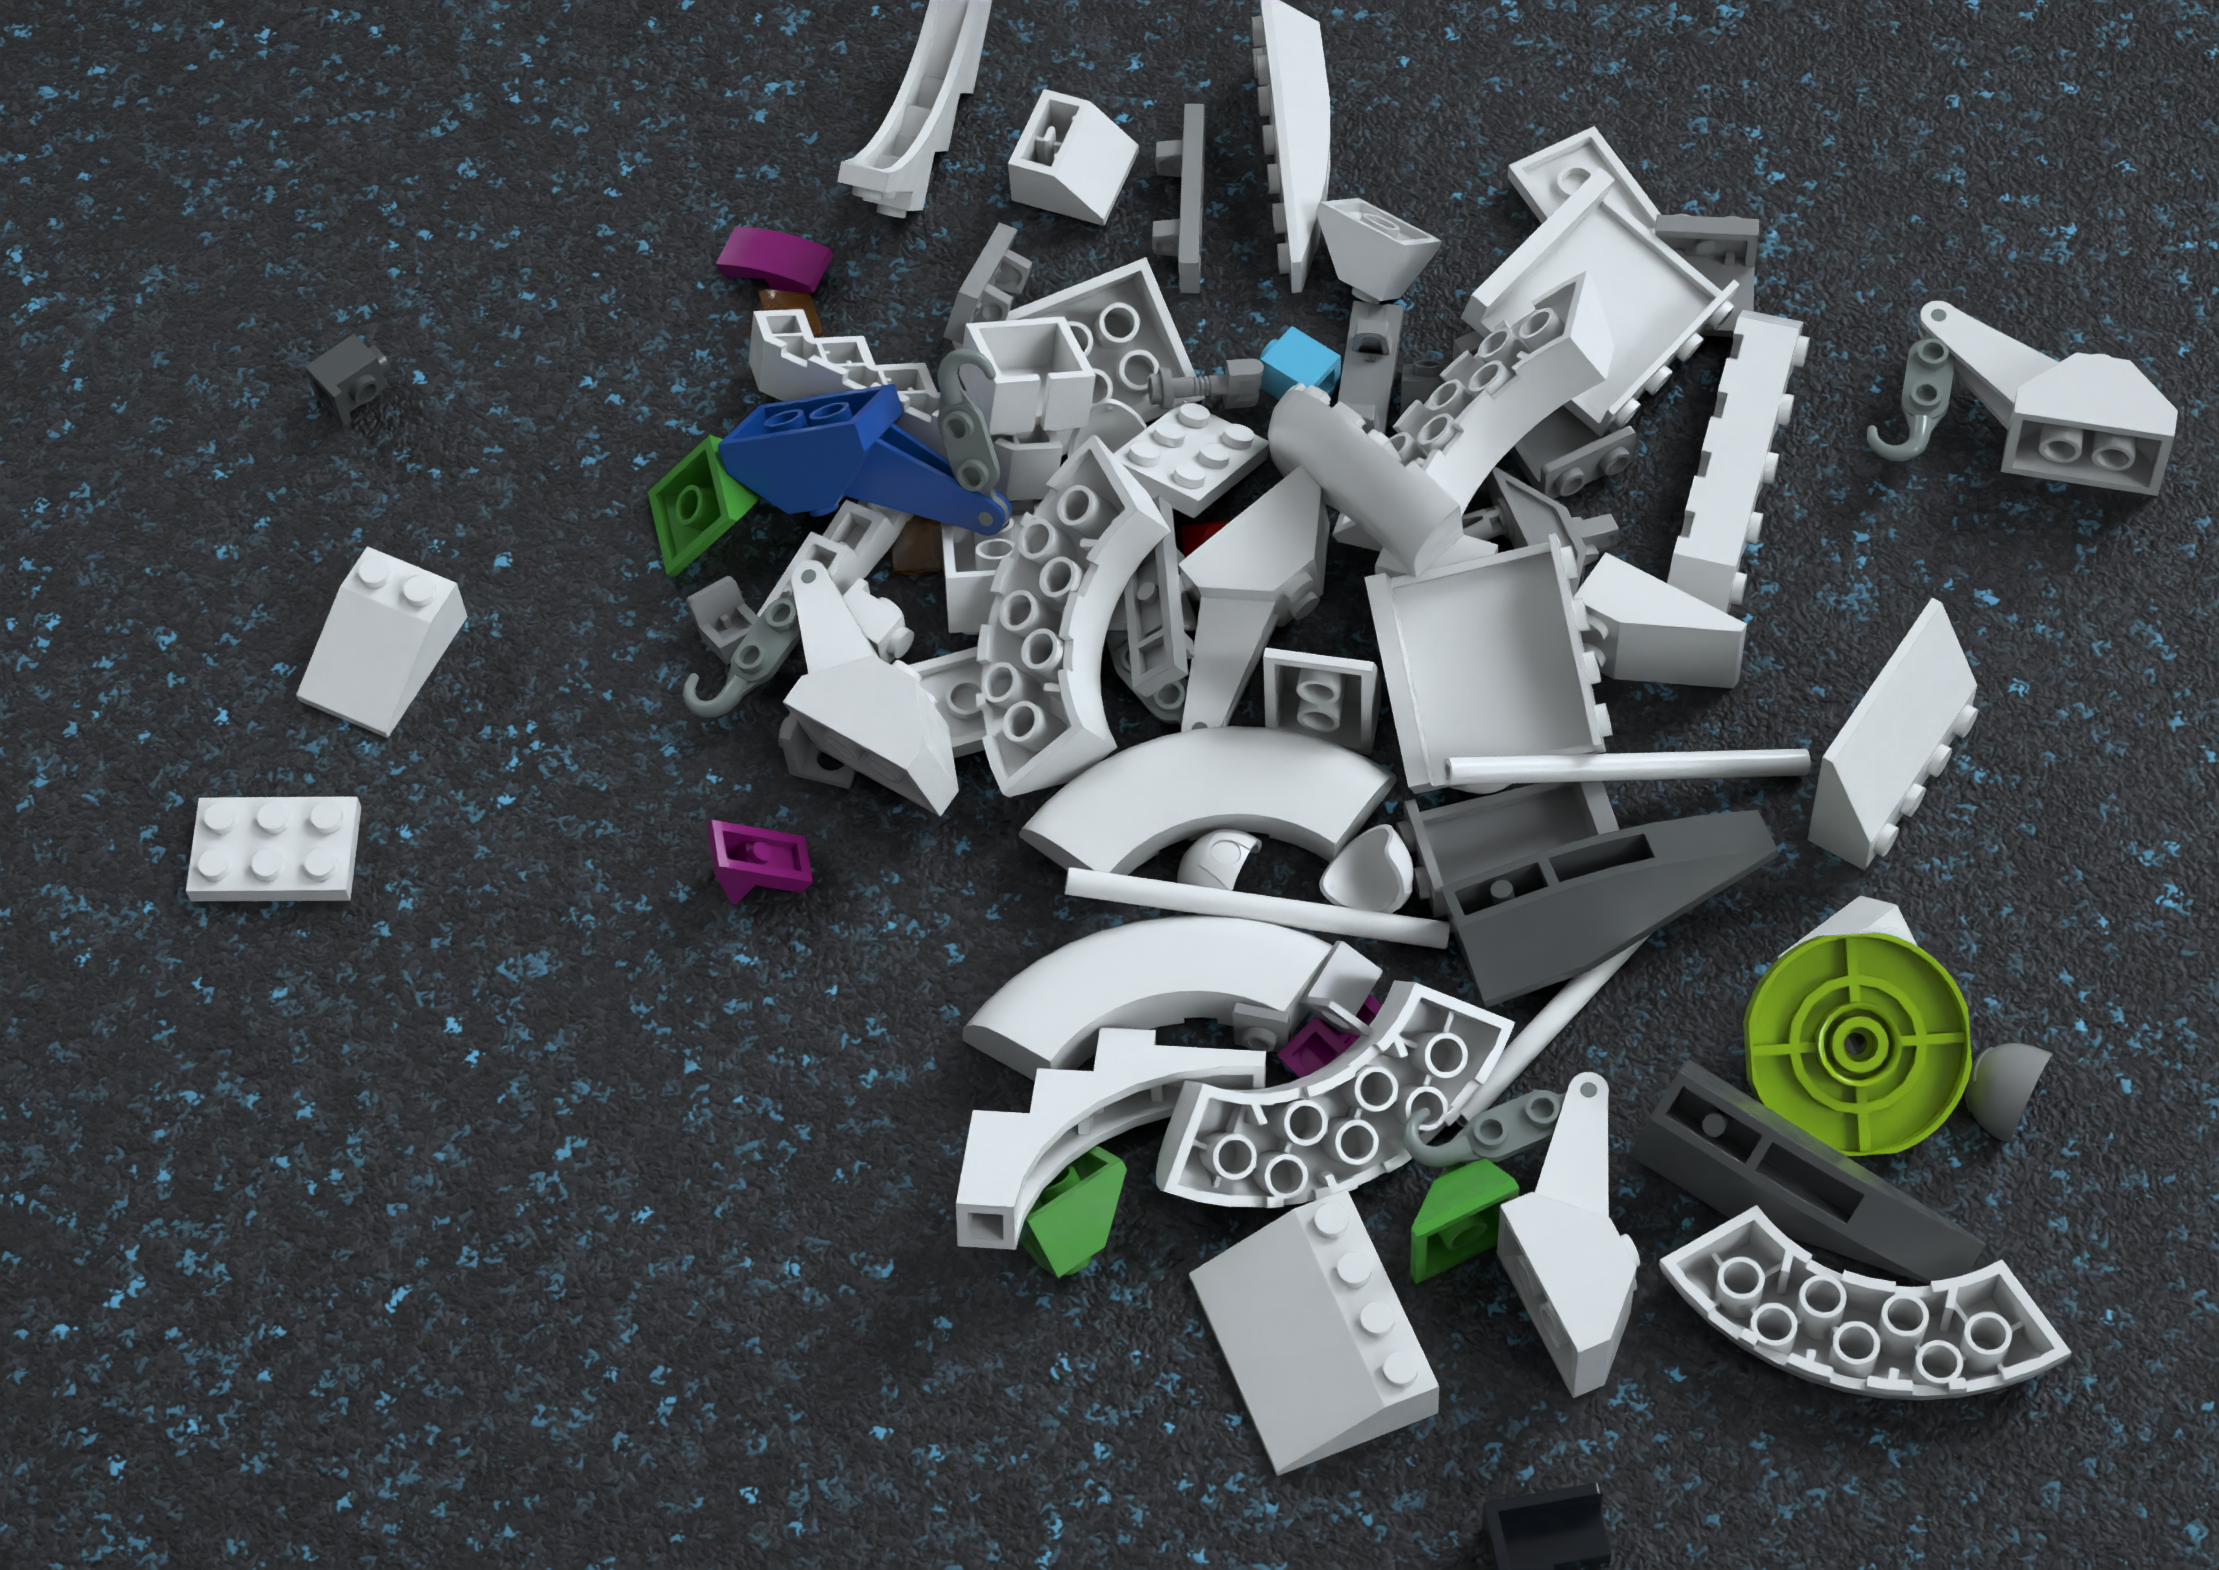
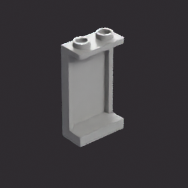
M1475 330L1455 339L1453 343V361L1467 349L1474 356L1478 353L1480 344L1485 338ZM1562 405L1526 433L1509 450V453L1534 489L1554 499L1558 496L1572 495L1585 484L1604 475H1615L1623 471L1630 463L1634 462L1637 434L1631 426L1620 429L1614 423L1600 437Z
M1602 781L1537 783L1419 812L1416 800L1412 799L1404 801L1403 821L1396 823L1397 834L1404 842L1408 852H1412L1416 867L1413 868V885L1419 900H1428L1433 918L1447 915L1440 888L1442 886L1543 850L1620 830Z

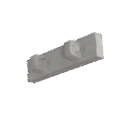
M1185 104L1182 140L1160 141L1156 143L1155 165L1157 175L1181 177L1182 180L1180 218L1153 221L1152 249L1155 255L1178 257L1180 293H1200L1206 141L1204 104Z
M1000 222L998 223L958 291L943 337L963 344L966 323L1006 321L1013 297L1003 291L1021 294L1032 267L1030 260L1010 250L1018 229Z
M1353 301L1337 403L1341 401L1362 416L1366 423L1361 428L1366 434L1375 429L1386 436L1404 318L1403 305H1378L1370 302Z
M1159 495L1152 500L1171 532L1143 559L1124 588L1132 686L1134 690L1145 697L1154 694L1165 685L1187 676V660L1194 657L1193 640L1184 632L1179 575L1181 573L1178 564L1185 559V556L1176 548L1172 504Z

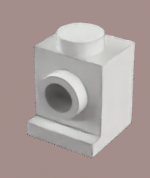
M859 577L843 595V598L878 657L890 664L894 658H901L908 651L914 639V632L905 627L904 615L900 608L887 598L881 597L877 599L870 595L868 582Z

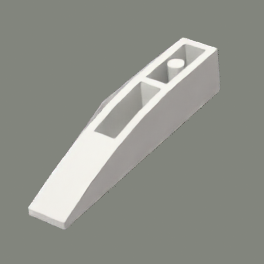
M1260 0V16L1252 17V34L1254 47L1261 46V48L1252 49L1255 78H1258L1259 85H1265L1257 87L1260 117L1269 116L1270 125H1262L1264 154H1274L1275 164H1267L1269 193L1279 194L1280 203L1272 204L1275 234L1284 233L1285 243L1277 244L1280 274L1289 273L1291 292L1299 293L1303 290L1320 237L1321 226L1316 209L1319 202L1327 201L1330 177V96L1319 22L1280 0Z

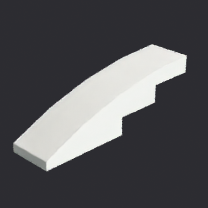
M845 500L823 536L810 532L757 616L760 617L770 603L779 598L787 597L793 592L791 583L792 573L799 564L808 560H816L824 565L843 596L859 577L864 579L900 536L914 514L861 500L858 504Z

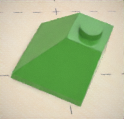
M709 435L648 491L666 575L676 577L762 498L727 474L718 448V444L723 440L721 438Z
M1096 1145L1068 1164L1043 1189L1026 1216L1018 1240L1039 1266L1057 1278L1082 1270L1091 1262V1256L1106 1246L1127 1171L1122 1159Z
M1484 1158L1470 1164L1459 1162L1449 1166L1438 1176L1437 1180L1433 1181L1411 1228L1410 1276L1415 1285L1497 1245L1500 1205L1519 1197V1186L1513 1177Z

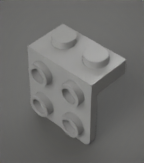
M1657 214L1655 235L1721 291L1733 280L1740 284L1730 300V303L1735 306L1730 316L1717 330L1708 326L1700 334L1701 336L1733 337L1736 322L1742 310L1754 312V275L1759 238V219H1745L1736 216L1702 217L1687 214Z

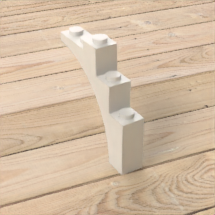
M992 0L929 1L912 60L889 113L868 145L854 158L841 162L837 182L853 185L852 195L863 197L864 201L877 203V213L906 218L907 211L923 210L935 152L949 150L960 93L973 94Z
M1100 1027L1094 1071L1037 1068L1030 1113L973 1110L956 1199L957 1245L962 1247L1015 1250L1024 1220L1043 1189L1068 1164L1099 1143L1136 1126L1171 1117L1185 1080L1204 1083L1221 1089L1252 1090L1265 1088L1266 1051L1156 1045V1030Z

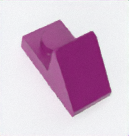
M711 820L706 825L713 870L731 904H737L755 885L802 893L813 883L805 836Z

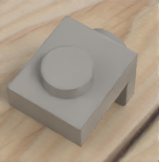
M726 576L689 596L686 602L702 640L728 665L731 663L733 653L759 617L745 604L736 581L731 576Z

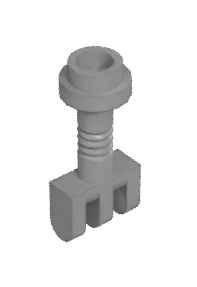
M1257 359L1227 360L1225 374L1210 375L1208 377L1199 376L1198 378L1196 376L1193 378H1173L1170 368H1159L1157 374L1148 375L1149 402L1151 405L1159 404L1161 409H1172L1174 398L1222 395L1225 409L1253 407L1257 405L1259 400L1264 365Z

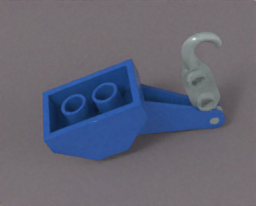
M960 348L949 352L942 359L938 369V385L941 394L937 422L948 459L897 426L904 411L895 384L759 405L718 444L727 474L787 514L808 511L810 516H822L836 510L841 499L847 496L955 525L985 536L997 534L1012 515V508L1008 499L994 490L995 485L1000 479L1001 470L985 417L981 409L973 403L961 387L957 374L958 368L961 365L970 363L978 366L984 372L987 379L993 380L996 377L992 363L984 354L974 349Z

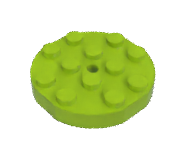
M1868 932L1822 935L1804 941L1781 956L1761 978L1752 993L1743 1020L1746 1075L1756 1100L1846 1157L1898 1153L1927 1138L1946 1121L1957 1106L1968 1083L1972 1068L1968 1007L1957 984L1946 969L1923 949L1904 939L1885 933ZM1854 1032L1861 1034L1865 1040L1863 1051L1855 1055L1847 1052L1844 1045L1846 1037Z

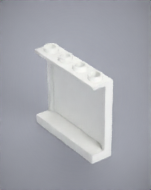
M1601 167L1471 295L1461 316V319L1486 338L1495 331L1494 327L1504 319L1512 326L1533 312L1536 308L1533 306L1532 300L1557 285L1588 271L1594 279L1615 347L1607 380L1579 394L1563 406L1600 437L1614 423L1622 428L1634 416L1641 406L1637 399L1646 390L1651 395H1654L1665 384L1673 373L1668 367L1677 358L1685 363L1696 352L1704 341L1700 334L1708 326L1717 330L1735 309L1730 300L1740 285L1737 281L1733 280L1721 291L1608 196L1615 179Z
M1556 533L1548 534V542L1428 569L1418 578H1415L1411 573L1389 578L1386 572L1364 577L1408 787L1414 794L1454 786L1446 785L1443 778V764L1446 758L1572 755L1606 752L1603 737L1613 735L1606 703L1596 705L1592 684L1601 682L1599 667L1594 650L1584 652L1580 633L1581 631L1590 630L1583 598L1573 600L1569 579L1578 577L1572 546L1562 547Z

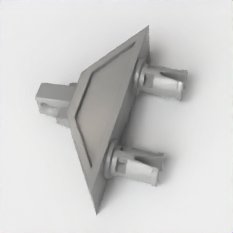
M1495 466L1487 475L1486 489L1493 506L1461 517L1464 535L1484 541L1504 535L1507 539H1510L1514 549L1548 542V534L1556 533L1561 546H1572L1578 577L1569 579L1573 597L1583 585L1585 565L1599 559V553L1611 549L1618 544L1619 528L1612 514L1582 520L1581 517L1572 518L1567 507Z

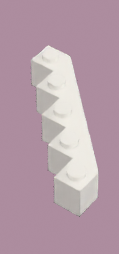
M803 309L753 311L749 364L759 391L781 401H789L895 384L904 411L897 426L948 459L937 422L941 392H937L926 363L875 365L864 336L814 338ZM1034 425L1032 432H1020L1014 435H990L1001 470L1000 479L995 485L994 490L1005 496L1008 501L1028 502L1033 499H1044L1051 489L1046 483L1060 468L1063 447L1056 431H1043L1041 425Z
M1742 310L1736 322L1731 354L1726 359L1714 415L1710 417L1701 450L1698 474L1693 479L1685 509L1682 532L1676 541L1667 584L1728 614L1731 608V603L1741 605L1747 574L1738 572L1741 557L1747 547V543L1757 544L1763 513L1754 512L1757 497L1763 483L1773 484L1779 454L1770 452L1772 440L1779 424L1788 426L1794 402V395L1786 394L1788 379L1793 372L1794 366L1803 368L1810 337L1801 336L1804 322L1748 310Z

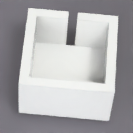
M1064 316L966 323L962 348L974 349L984 354L992 363L996 372V377L993 380H989L976 365L970 363L963 364L959 369V376L970 399L981 409L985 417L990 435H1014L1020 432H1032L1034 425H1041L1043 431L1056 432L1070 428L1088 427L1096 375Z

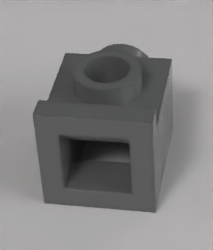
M354 333L305 366L316 398L345 426L352 421L349 414L352 410L370 402L380 391L387 387L383 375L389 372L391 367L378 347L372 345L368 348Z

